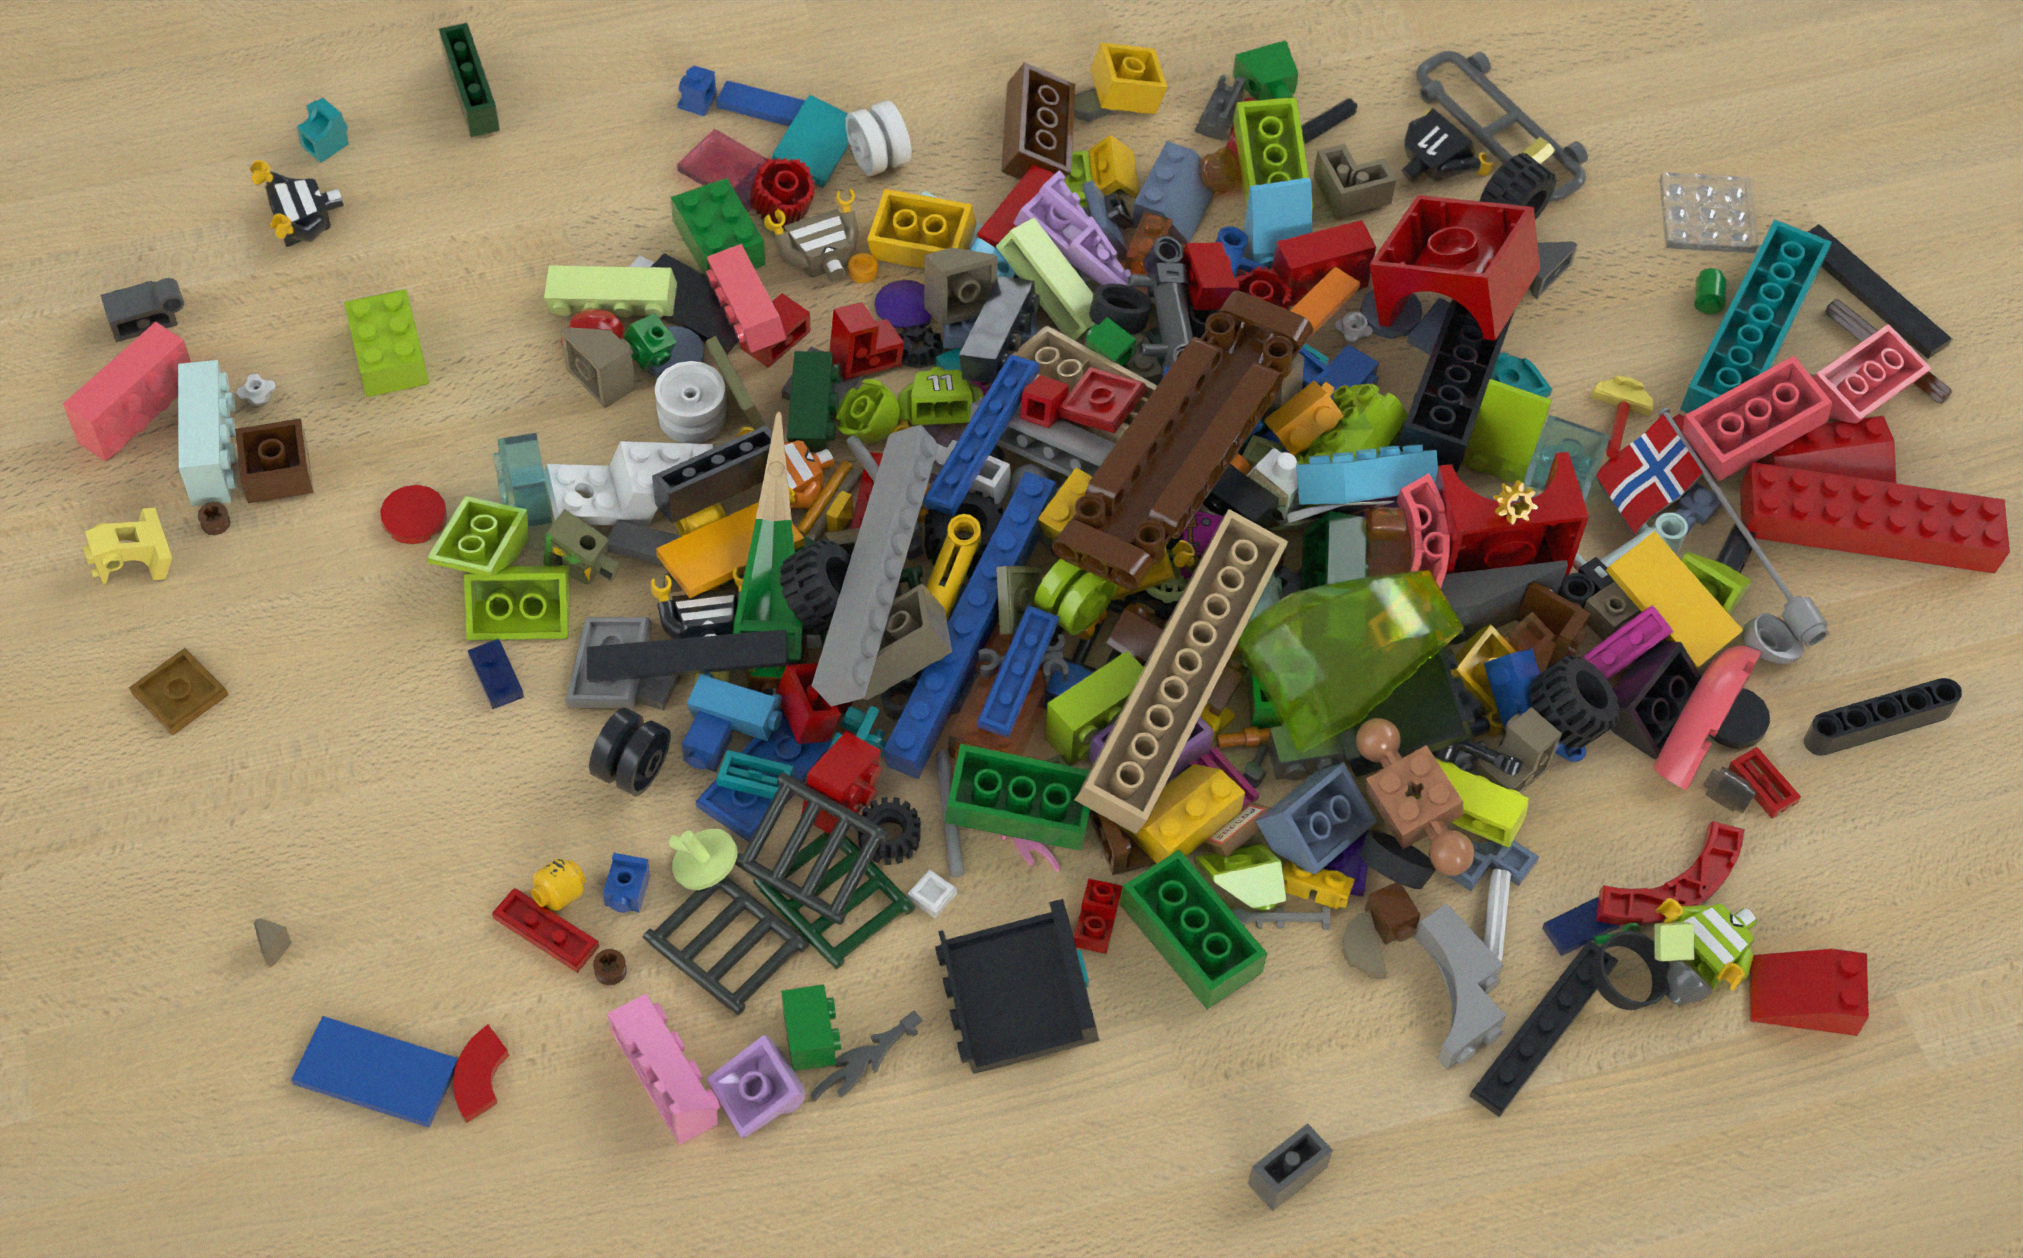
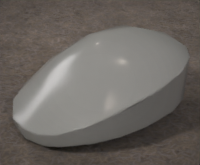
M1762 613L1748 621L1743 627L1742 637L1748 647L1761 651L1760 657L1764 660L1778 664H1788L1797 661L1804 652L1803 643L1798 641L1788 624L1774 615Z

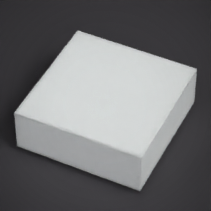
M929 869L909 891L908 898L912 903L933 918H936L957 895V888Z

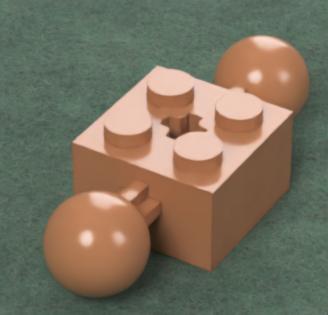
M1382 718L1366 721L1357 732V748L1364 758L1372 762H1380L1384 767L1383 770L1366 779L1367 794L1402 849H1405L1428 836L1432 841L1429 848V858L1433 867L1438 872L1448 876L1464 873L1469 869L1474 860L1473 844L1466 835L1458 831H1449L1446 826L1463 816V800L1427 745L1402 758L1398 752L1401 738L1396 726ZM1410 795H1419L1421 798L1416 800L1414 796Z

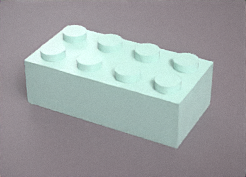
M218 360L178 364L179 471L191 506L205 505L210 502H232L231 489L237 488L235 470L231 469V463L236 462V450L230 438L236 436L234 418H230V412L235 411V399L233 392H229L227 372H221Z

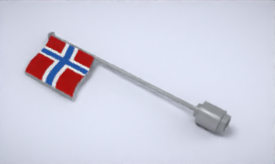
M1667 407L1661 408L1659 418L1641 437L1619 451V455L1616 458H1610L1595 476L1632 535L1635 537L1652 517L1681 498L1703 475L1788 600L1784 605L1785 610L1782 612V617L1798 641L1804 642L1807 647L1821 642L1829 634L1826 628L1828 623L1810 597L1792 596L1670 416L1671 410Z

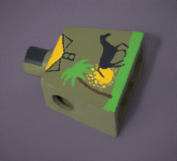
M565 509L546 532L543 564L546 566L569 565L570 577L584 584H590L597 574L612 581L621 568V563L607 556L609 545L607 537Z

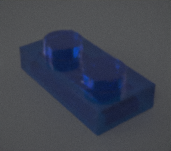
M500 639L467 650L469 659L492 710L524 698L521 685Z

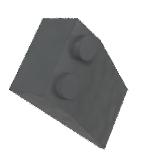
M1567 561L1445 574L1442 587L1428 613L1433 612L1437 624L1444 622L1450 641L1444 644H1460L1468 641L1485 626L1491 624L1497 629L1517 620L1516 617L1526 590L1532 582L1546 586L1558 595L1568 567Z

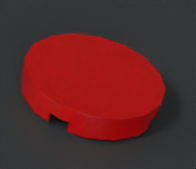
M422 485L403 486L393 491L384 500L380 509L381 522L386 533L390 534L394 540L406 544H418L430 540L432 535L436 532L439 534L443 530L447 520L446 505L441 495L432 488Z

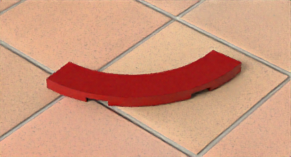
M1711 821L1707 826L1702 850L1693 865L1664 885L1651 889L1647 887L1628 889L1603 885L1599 890L1596 921L1614 925H1627L1629 923L1651 925L1662 923L1667 919L1665 915L1657 913L1655 910L1668 898L1674 899L1681 906L1702 905L1723 885L1735 866L1743 845L1745 829Z

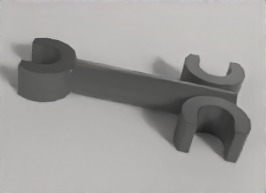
M1058 634L1057 645L1048 646L1040 666H1044L1043 680L1045 683L1050 682V672L1059 671L1062 674L1063 681L1068 680L1069 666L1063 660L1065 637L1063 634ZM991 649L979 650L978 661H988L991 663L990 665L980 666V676L984 678L994 676L998 669H1000L1006 655L998 656Z

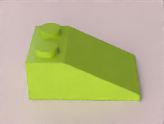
M1490 379L1462 465L1502 478L1507 482L1515 483L1519 480L1524 483L1535 457L1552 400Z
M464 496L428 555L427 563L488 577L494 576L518 559L529 540L527 509Z

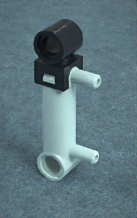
M1664 513L1657 518L1655 525L1649 527L1645 524L1639 530V535L1600 560L1594 557L1586 562L1577 553L1572 566L1578 572L1571 573L1563 579L1558 595L1570 602L1579 604L1584 609L1589 598L1614 582L1605 570L1652 532L1656 531L1672 551L1677 554L1688 530L1687 522L1678 514Z

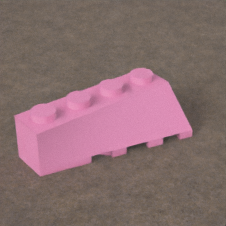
M644 994L607 1013L612 1034L677 1143L681 1145L718 1124L717 1110L720 1108V1104L711 1089L705 1091L700 1083V1080L703 1078L693 1059L687 1061L682 1051L685 1050V1047L676 1031L670 1033L664 1024L667 1022V1017L658 1002L652 1004L647 994Z

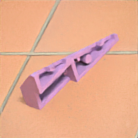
M1058 171L1041 187L1039 193L1019 211L1013 224L1019 226L1035 218L1069 263L1101 285L1123 284L1129 286L1128 277L1131 272L1129 269H1123L1116 258L1118 253L1094 218L1087 216L1079 204V196L1076 192L1072 193L1064 182V174Z

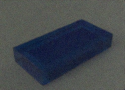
M1599 896L1544 923L1543 931L1561 956L1584 946L1588 940L1594 941V936L1606 935L1620 928L1621 925L1596 921Z

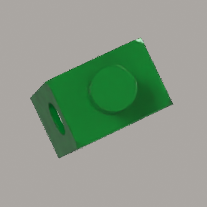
M1286 40L1235 54L1233 76L1235 79L1237 77L1245 79L1244 89L1255 101L1294 98L1293 95L1296 93L1298 70Z

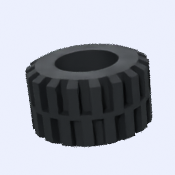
M1520 153L1506 161L1493 174L1485 186L1479 201L1534 207L1536 220L1552 197L1556 185V176L1527 153Z
M977 490L975 493H969L968 491L954 516L929 508L928 514L925 516L924 546L927 558L932 559L933 566H935L947 536L948 524L951 519L957 515L966 514L976 518L979 522L981 545L975 553L967 572L969 579L972 577L1003 516L1001 505L994 504V498L991 496L985 498L983 497V492ZM957 537V538L960 539V540H968V539H969V538H960V537ZM955 555V558H954V560H953V563H952V565H951V568H950L949 572H951V570H952V567H953V565H954V562H955V560H956L957 555Z
M828 539L817 541L786 558L783 561L784 565L780 568L782 576L779 577L783 588L782 593L789 609L793 611L798 621L803 622L805 627L808 629L812 628L814 632L818 633L821 631L824 633L829 630L851 559L843 547H839L834 541L829 542Z
M1565 656L1532 680L1529 691L1531 693L1530 700L1534 706L1533 709L1562 733L1559 742L1563 745L1567 744L1570 748L1574 749L1577 747L1579 749L1584 748L1615 727L1616 723L1619 722L1620 717L1618 714H1620V707L1617 703L1618 699L1613 691V687L1594 664L1587 662L1581 656Z

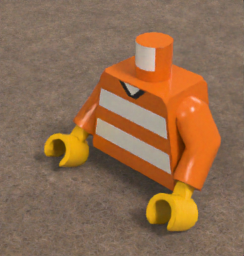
M743 427L736 436V438L744 434H747L753 431L754 429L750 427ZM800 440L784 442L791 511L795 508L809 509L823 490L822 471L834 466L833 457L828 449L812 455L805 443Z

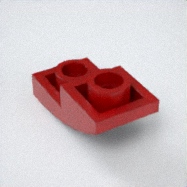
M1088 879L1074 934L1076 948L1107 954L1122 893V885Z

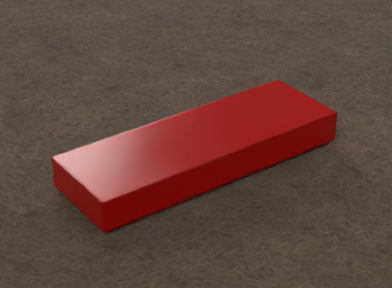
M515 887L492 912L494 920L576 973L581 970L600 947L598 940L545 906H539L534 899Z

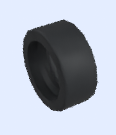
M1100 285L1094 290L1089 316L1098 325L1108 317L1127 333L1135 334L1146 328L1152 302L1142 291L1127 285Z

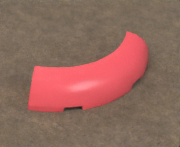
M1429 473L1403 487L1396 501L1408 525L1412 549L1411 565L1407 582L1401 593L1388 608L1369 621L1366 627V636L1382 653L1399 644L1425 618L1438 596L1447 571L1450 534L1448 533L1445 506L1439 490Z
M1742 645L1729 647L1718 653L1696 685L1653 766L1659 775L1685 790L1688 789L1712 744L1706 740L1708 735L1716 736L1735 699L1749 679L1762 653L1761 651Z

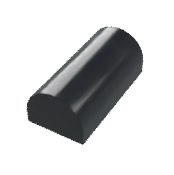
M1736 524L1733 525L1716 561L1729 566L1741 574L1750 556L1752 547ZM1750 532V534L1752 535V537H1753L1754 540L1756 541V539H1755L1756 533H1755V532Z

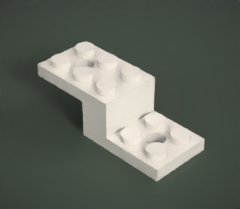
M620 441L609 466L547 464L544 476L555 521L565 509L588 525H615L617 520L641 526H649L658 509L655 505L652 475L713 449L712 444ZM576 491L585 492L590 498H583Z

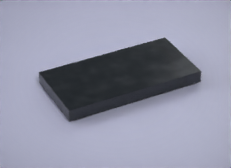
M663 253L651 267L672 268L677 288L673 316H662L661 318L675 326L690 329L705 343L710 338L716 336L725 353L728 354L739 341L733 325L736 323L730 325L724 307L727 305H720L715 288L711 287L707 276Z

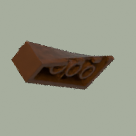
M1131 602L1124 609L1107 644L1122 654L1128 650L1144 667L1169 619L1164 621L1155 616V611L1143 603L1134 604ZM1231 654L1207 701L1211 704L1208 711L1217 717L1221 715L1230 703L1249 669L1242 665L1243 660L1234 654Z

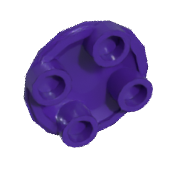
M905 279L892 281L883 286L876 295L874 306L877 315L881 320L888 319L894 328H905L906 326L913 328L917 324L921 328H925L930 324L932 316L925 310L923 284Z

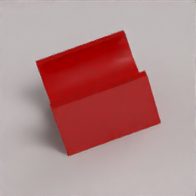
M1417 195L1370 263L1379 326L1391 327L1413 293L1435 292L1448 296L1462 304L1477 320L1482 330L1483 338L1496 340L1540 270L1534 207Z
M1569 452L1555 453L1544 491L1538 496L1531 498L1532 503L1537 505L1538 508L1531 509L1528 514L1529 521L1523 518H1516L1514 524L1507 521V514L1504 516L1496 514L1495 510L1500 507L1498 501L1485 498L1469 489L1459 479L1452 464L1439 466L1435 484L1445 506L1448 533L1450 534V550L1446 574L1565 560L1568 567L1564 578L1570 574L1589 519V514ZM1511 502L1510 506H1513L1515 503L1519 504V502Z

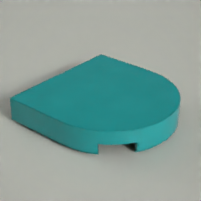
M1500 353L1491 379L1545 398L1551 396L1552 388L1530 360L1509 356V353Z

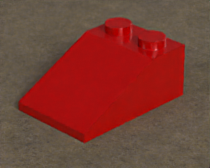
M1830 948L1753 955L1750 967V1022L1853 1036L1859 1034L1869 1018L1867 953Z

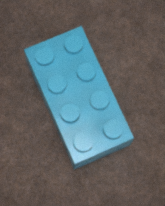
M1423 445L1403 446V452H1400L1399 446L1379 447V454H1376V449L1357 450L1356 457H1353V452L1334 453L1332 456L1333 460H1329V455L1309 457V463L1296 465L1299 505L1346 504L1398 496L1403 487L1428 473L1435 483L1438 471L1437 451H1423Z

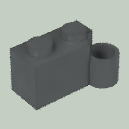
M164 278L157 282L147 281L100 295L116 342L140 336L155 322L165 328L178 325L175 313L184 306V299L179 284L172 278Z

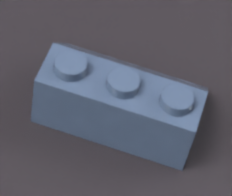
M1166 141L1134 203L1132 219L1134 223L1132 228L1159 237L1169 236L1183 245L1190 243L1220 183V179L1195 150Z
M1344 762L1315 771L1256 820L1272 851L1311 874L1318 873L1377 822Z

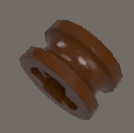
M210 502L203 505L198 511V520L205 533L219 535L229 528L231 523L227 508L223 504ZM219 515L220 519L217 520L214 516ZM212 517V519H214V522H209L208 519Z
M605 949L595 956L593 961L594 973L601 984L607 986L616 985L625 978L627 967L621 952L615 949ZM610 962H616V971L613 972L610 969V973L604 972L603 965L605 963H608L610 966Z

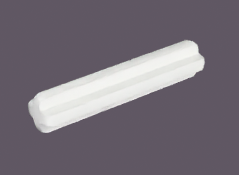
M1494 869L1490 877L1484 944L1502 961L1511 874L1507 870Z

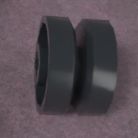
M625 707L618 709L606 722L595 741L589 762L590 774L607 783L616 781V786L619 789L635 797L641 795L650 787L665 761L671 740L670 730L652 720L644 723V718Z

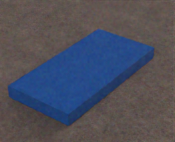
M781 708L782 718L780 725L776 731L772 730L768 741L754 737L740 753L791 765L794 771L792 777L806 783L809 770L828 751L833 740L830 738L828 742L798 744L783 708ZM730 764L731 767H735V768H739V769H743V770H747V771H748V770H754V769H750V768H746V767H742V766ZM758 771V772H761L763 775H767V776H771V777H775V778H778V777H779L778 775H774V774H770V773ZM716 778L696 800V806L744 840L750 842L772 799L718 786ZM794 793L790 795L788 801L795 795Z
M322 1016L291 1080L293 1085L430 1128L454 1076L458 1058Z

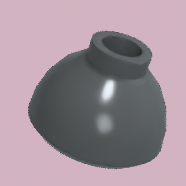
M1681 960L1670 963L1667 971L1670 987L1666 996L1677 1006L1681 1007L1684 1002L1696 1003L1702 1001L1712 994V987Z

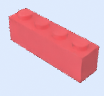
M742 244L708 256L707 260L710 269L706 271L708 281L711 287L715 288L720 305H727L724 307L730 325L736 323L733 325L738 341L740 343L746 342L752 353L786 340L780 316Z

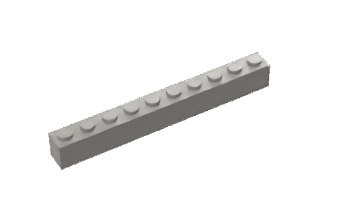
M922 425L891 433L888 436L812 682L813 688L830 706L863 699L867 692L939 447L935 439L928 434Z

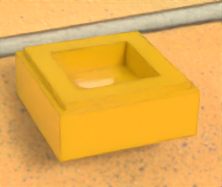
M844 491L839 492L826 513L828 532L844 530L853 518L852 494Z

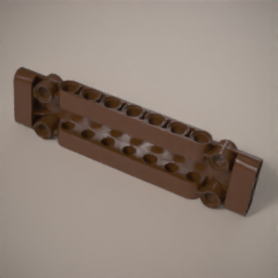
M1241 291L1232 292L1220 310L1207 318L1205 333L1202 337H1193L1096 471L1088 484L1086 494L1076 501L1075 515L1053 542L1052 549L1054 553L1063 561L1129 590L1137 589L1151 567L1164 559L1165 547L1171 538L1177 539L1183 533L1277 396L1282 386L1283 378L1290 375L1292 371V362L1313 333V326L1310 321L1297 313Z

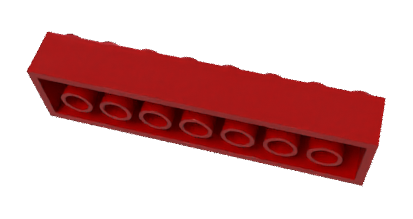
M1751 462L1740 483L1741 521L1744 522L1749 532L1756 533L1755 539L1994 574L2010 553L2005 499Z

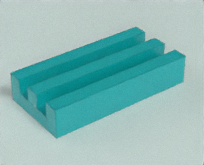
M727 750L717 776V785L773 799L780 786L777 784L778 778L763 775L758 771L778 776L784 772L792 777L794 773L793 766ZM730 764H734V765H738V766H742V767H746V768H750V769H754V770H748V771H747V770H743V769L731 767Z

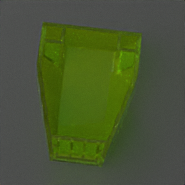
M1429 570L1411 571L1351 579L1291 593L1267 607L1247 622L1236 645L1298 754H1301L1363 720L1368 715V712L1379 702L1382 703L1391 695L1398 685L1405 679H1409L1417 671V668L1429 658L1431 659L1463 630V625Z

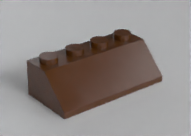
M1025 62L1007 83L1001 172L1021 180L1034 164L1054 174L1061 171L1065 177L1071 174L1075 104L1074 83Z

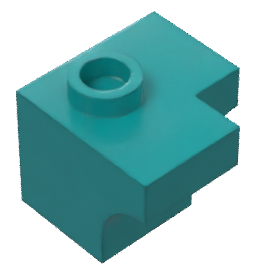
M323 97L318 101L314 100L306 106L309 117L297 126L302 148L320 163L349 145L346 133L348 127L343 120L342 113Z

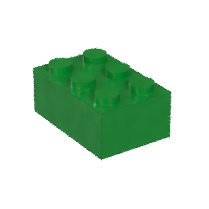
M727 178L671 197L673 222L703 275L707 276L706 271L710 269L707 260L708 256L742 244L754 269L765 265L764 240Z

